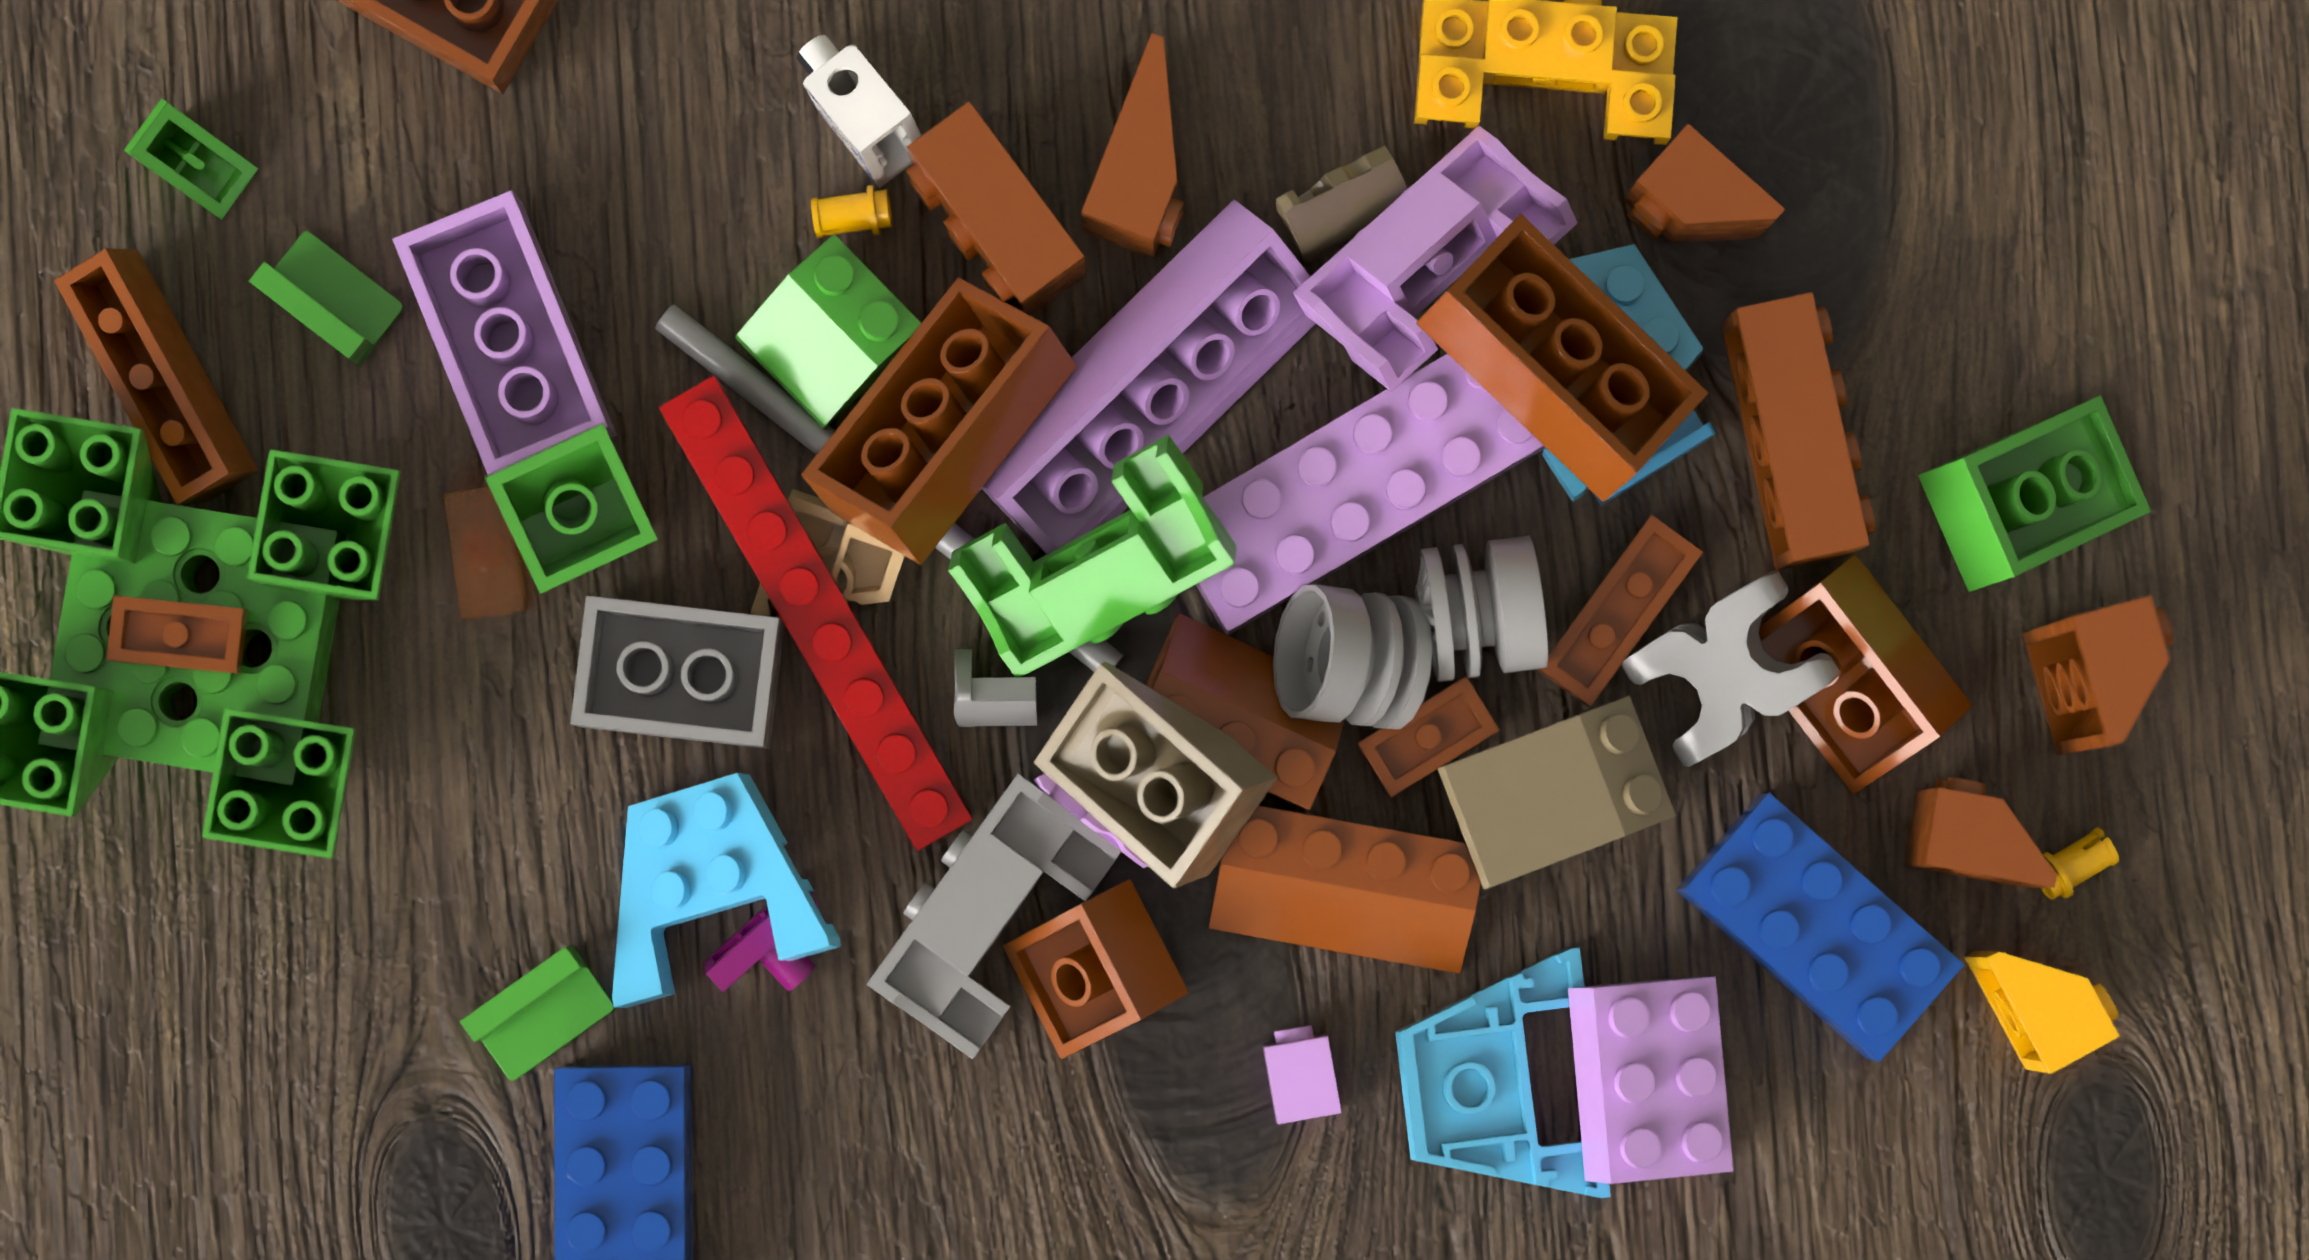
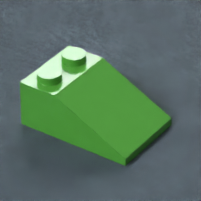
M2101 395L1918 475L1968 592L2018 576L2151 512Z

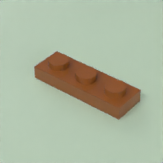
M1650 515L1550 651L1547 667L1537 670L1588 708L1591 707L1697 562L1703 551L1655 516Z

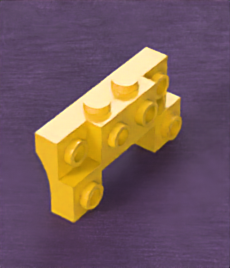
M1423 0L1414 124L1427 125L1428 120L1463 122L1465 123L1464 128H1477L1480 123L1483 84L1605 94L1607 91L1603 139L1616 140L1618 136L1654 138V144L1667 145L1671 139L1676 78V75H1673L1678 17L1617 12V7L1602 6V0H1564V2L1541 0Z

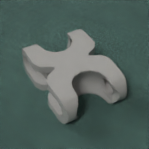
M1771 571L1714 604L1705 618L1706 629L1697 623H1682L1626 658L1621 665L1630 681L1634 684L1642 685L1651 679L1672 674L1686 678L1697 689L1702 704L1699 720L1684 735L1677 738L1672 745L1674 753L1684 767H1690L1726 748L1748 732L1755 720L1754 709L1764 716H1779L1828 686L1840 674V670L1828 654L1818 653L1810 659L1788 664L1775 660L1763 649L1759 636L1762 617L1775 604L1785 599L1789 592L1788 586L1779 571Z

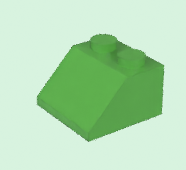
M833 234L786 276L736 334L735 339L824 429L873 385L920 326L921 322Z
M603 422L484 476L540 594L658 540Z

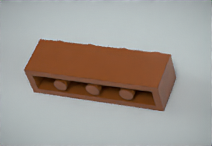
M105 248L54 280L135 428L144 430L150 457L177 505L208 502L259 471L138 249Z

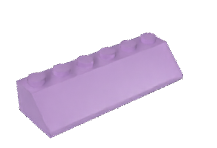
M1233 200L1072 357L1077 368L981 489L1045 555L1121 515L1129 506L1111 482L1114 463L1168 434L1182 454L1316 324L1304 314L1293 294L1298 287L1310 278V275L1274 229L1236 200Z

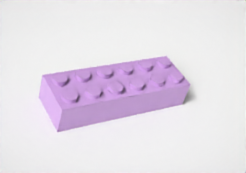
M1445 354L1408 376L1392 392L1388 389L1382 391L1204 496L1203 498L1237 545L1234 565L1196 584L1224 634L1229 636L1290 600L1291 596L1303 585L1317 584L1534 456L1546 447L1450 355Z

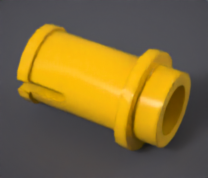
M874 185L867 186V192L827 198H811V212L816 238L864 230H872L873 235H881V228L893 226L891 204L887 189L876 191Z
M2094 828L2089 834L2054 855L2049 852L2043 853V856L2057 874L2055 888H2040L2049 899L2054 900L2059 896L2064 899L2070 898L2074 894L2073 888L2107 867L2119 863L2118 853L2110 838L2107 837L2101 841V838L2105 837L2102 829Z

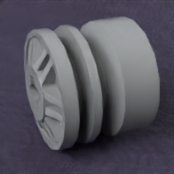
M1530 535L1487 541L1484 552V570L1481 571L1472 570L1463 544L1451 547L1452 574L1444 575L1437 547L1420 550V570L1417 585H1415V600L1425 610L1423 613L1430 623L1433 648L1432 667L1436 682L1454 679V651L1462 650L1468 678L1480 676L1482 647L1494 646L1503 674L1544 669L1547 667L1548 641L1545 607L1537 557Z
M1303 585L1291 596L1283 611L1275 638L1273 656L1274 687L1281 708L1290 718L1323 722H1341L1343 719H1346L1351 725L1373 726L1374 728L1383 729L1403 728L1413 720L1422 704L1430 679L1433 648L1430 623L1423 613L1425 610L1420 607L1419 602L1413 597L1386 596L1383 593H1363L1359 596L1353 589L1323 585Z

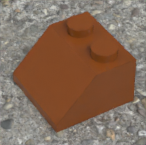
M1689 124L1683 128L1640 176L1623 200L1632 209L1627 216L1638 229L1654 240L1661 234L1670 243L1760 238L1785 210L1784 207Z
M1948 778L1947 780H1936L1935 788L1916 791L1904 866L2028 889L2055 888L2057 874L2004 799L1985 796L1987 784L1958 778Z
M1131 879L1081 903L1002 946L1060 1059L1151 1015L1189 994Z

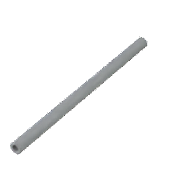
M675 304L670 306L655 326L658 332L713 375H716L718 379L814 454H818L836 431L830 425L823 429L787 391ZM954 523L935 548L951 559L952 551L971 542L975 538ZM1105 640L1099 643L1088 641L1069 651L1070 654L1093 672H1095L1100 663L1104 662L1116 667L1124 656Z

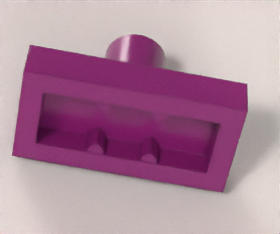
M809 892L816 906H819L815 895ZM767 904L702 962L706 975L722 992L730 987L758 960L787 991L794 989L805 980L816 966L808 956L793 961L778 960Z

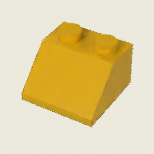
M1973 951L1964 956L2026 1070L2052 1074L2120 1037L2112 1021L2119 1018L2118 1011L2111 997L2101 984L2092 986L2088 978L2002 952Z

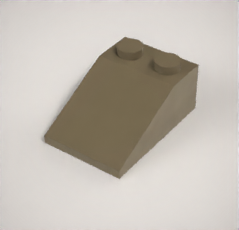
M1107 662L1099 664L1033 762L1173 889L1210 875L1278 778L1230 735Z
M1630 696L1437 768L1484 890L1676 816Z

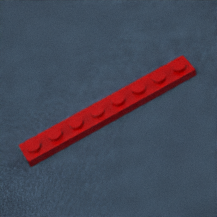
M713 375L658 407L915 849L919 851L973 820L972 814L717 376Z

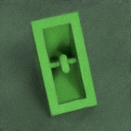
M162 98L124 149L125 152L221 220L258 170L257 167Z

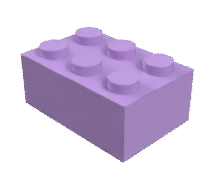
M1686 977L1568 988L1585 1181L1615 1184L1733 1172L1716 977Z

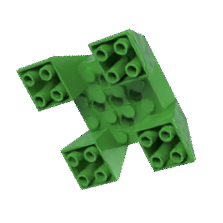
M11 408L0 469V540L71 555L50 679L0 672V805L76 817L118 758L133 759L213 772L202 838L334 859L356 729L319 723L340 600H379L401 471L270 449L258 518L162 503L143 429ZM214 560L220 572L218 583L209 592L200 593L195 585V573L200 565ZM113 595L247 609L248 616L241 674L106 660ZM266 633L272 643L271 655L263 665L253 667L247 659V645L254 636ZM191 686L197 695V707L190 717L180 720L174 713L173 699L181 688Z

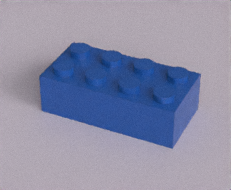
M1771 793L1758 795L1676 888L1680 895L1867 1060L1880 1062L1964 966L1958 958Z
M692 1064L582 1065L554 1068V1260H693Z

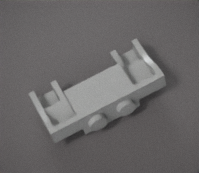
M1017 774L975 834L971 836L962 830L949 847L941 862L950 867V869L937 887L933 888L925 882L903 912V914L912 919V922L866 985L927 1026L968 1057L974 1059L1011 1005L970 977V975L1044 872L1078 897L1087 901L1121 854V851L1055 802L1053 798Z

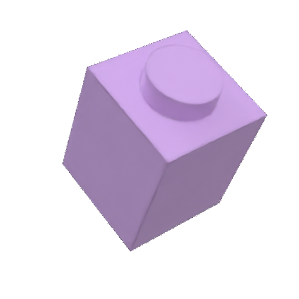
M1312 1025L1274 1031L1276 1043L1264 1045L1263 1051L1277 1124L1342 1113L1328 1036H1314Z

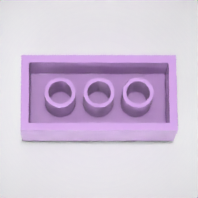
M512 190L392 239L487 474H491L602 422L610 438L617 435L524 205Z

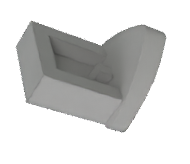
M954 649V718L959 727L1037 726L1036 677L973 678V649Z

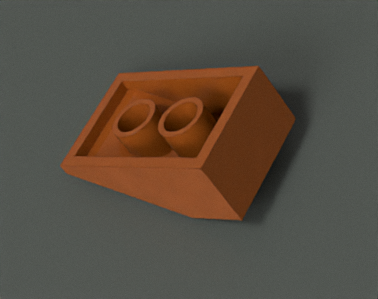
M1151 33L1081 211L1083 232L1154 259L1159 244L1171 247L1184 212L1182 208L1184 201L1176 199L1177 173L1164 37Z

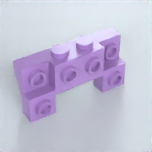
M1478 126L1418 181L1408 187L1398 199L1369 225L1361 229L1349 243L1298 287L1293 294L1308 318L1344 345L1354 363L1392 392L1438 350L1434 340L1416 324L1418 320L1415 317L1457 280L1520 213L1553 245L1578 222L1568 200L1529 171L1496 137Z

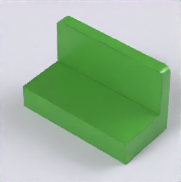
M308 231L303 232L275 268L264 261L248 281L358 366L363 364L404 312V305Z
M565 946L459 1022L474 1043L483 1042L506 1077L513 1081L519 1079L612 1013L615 1008L613 1001L575 947Z

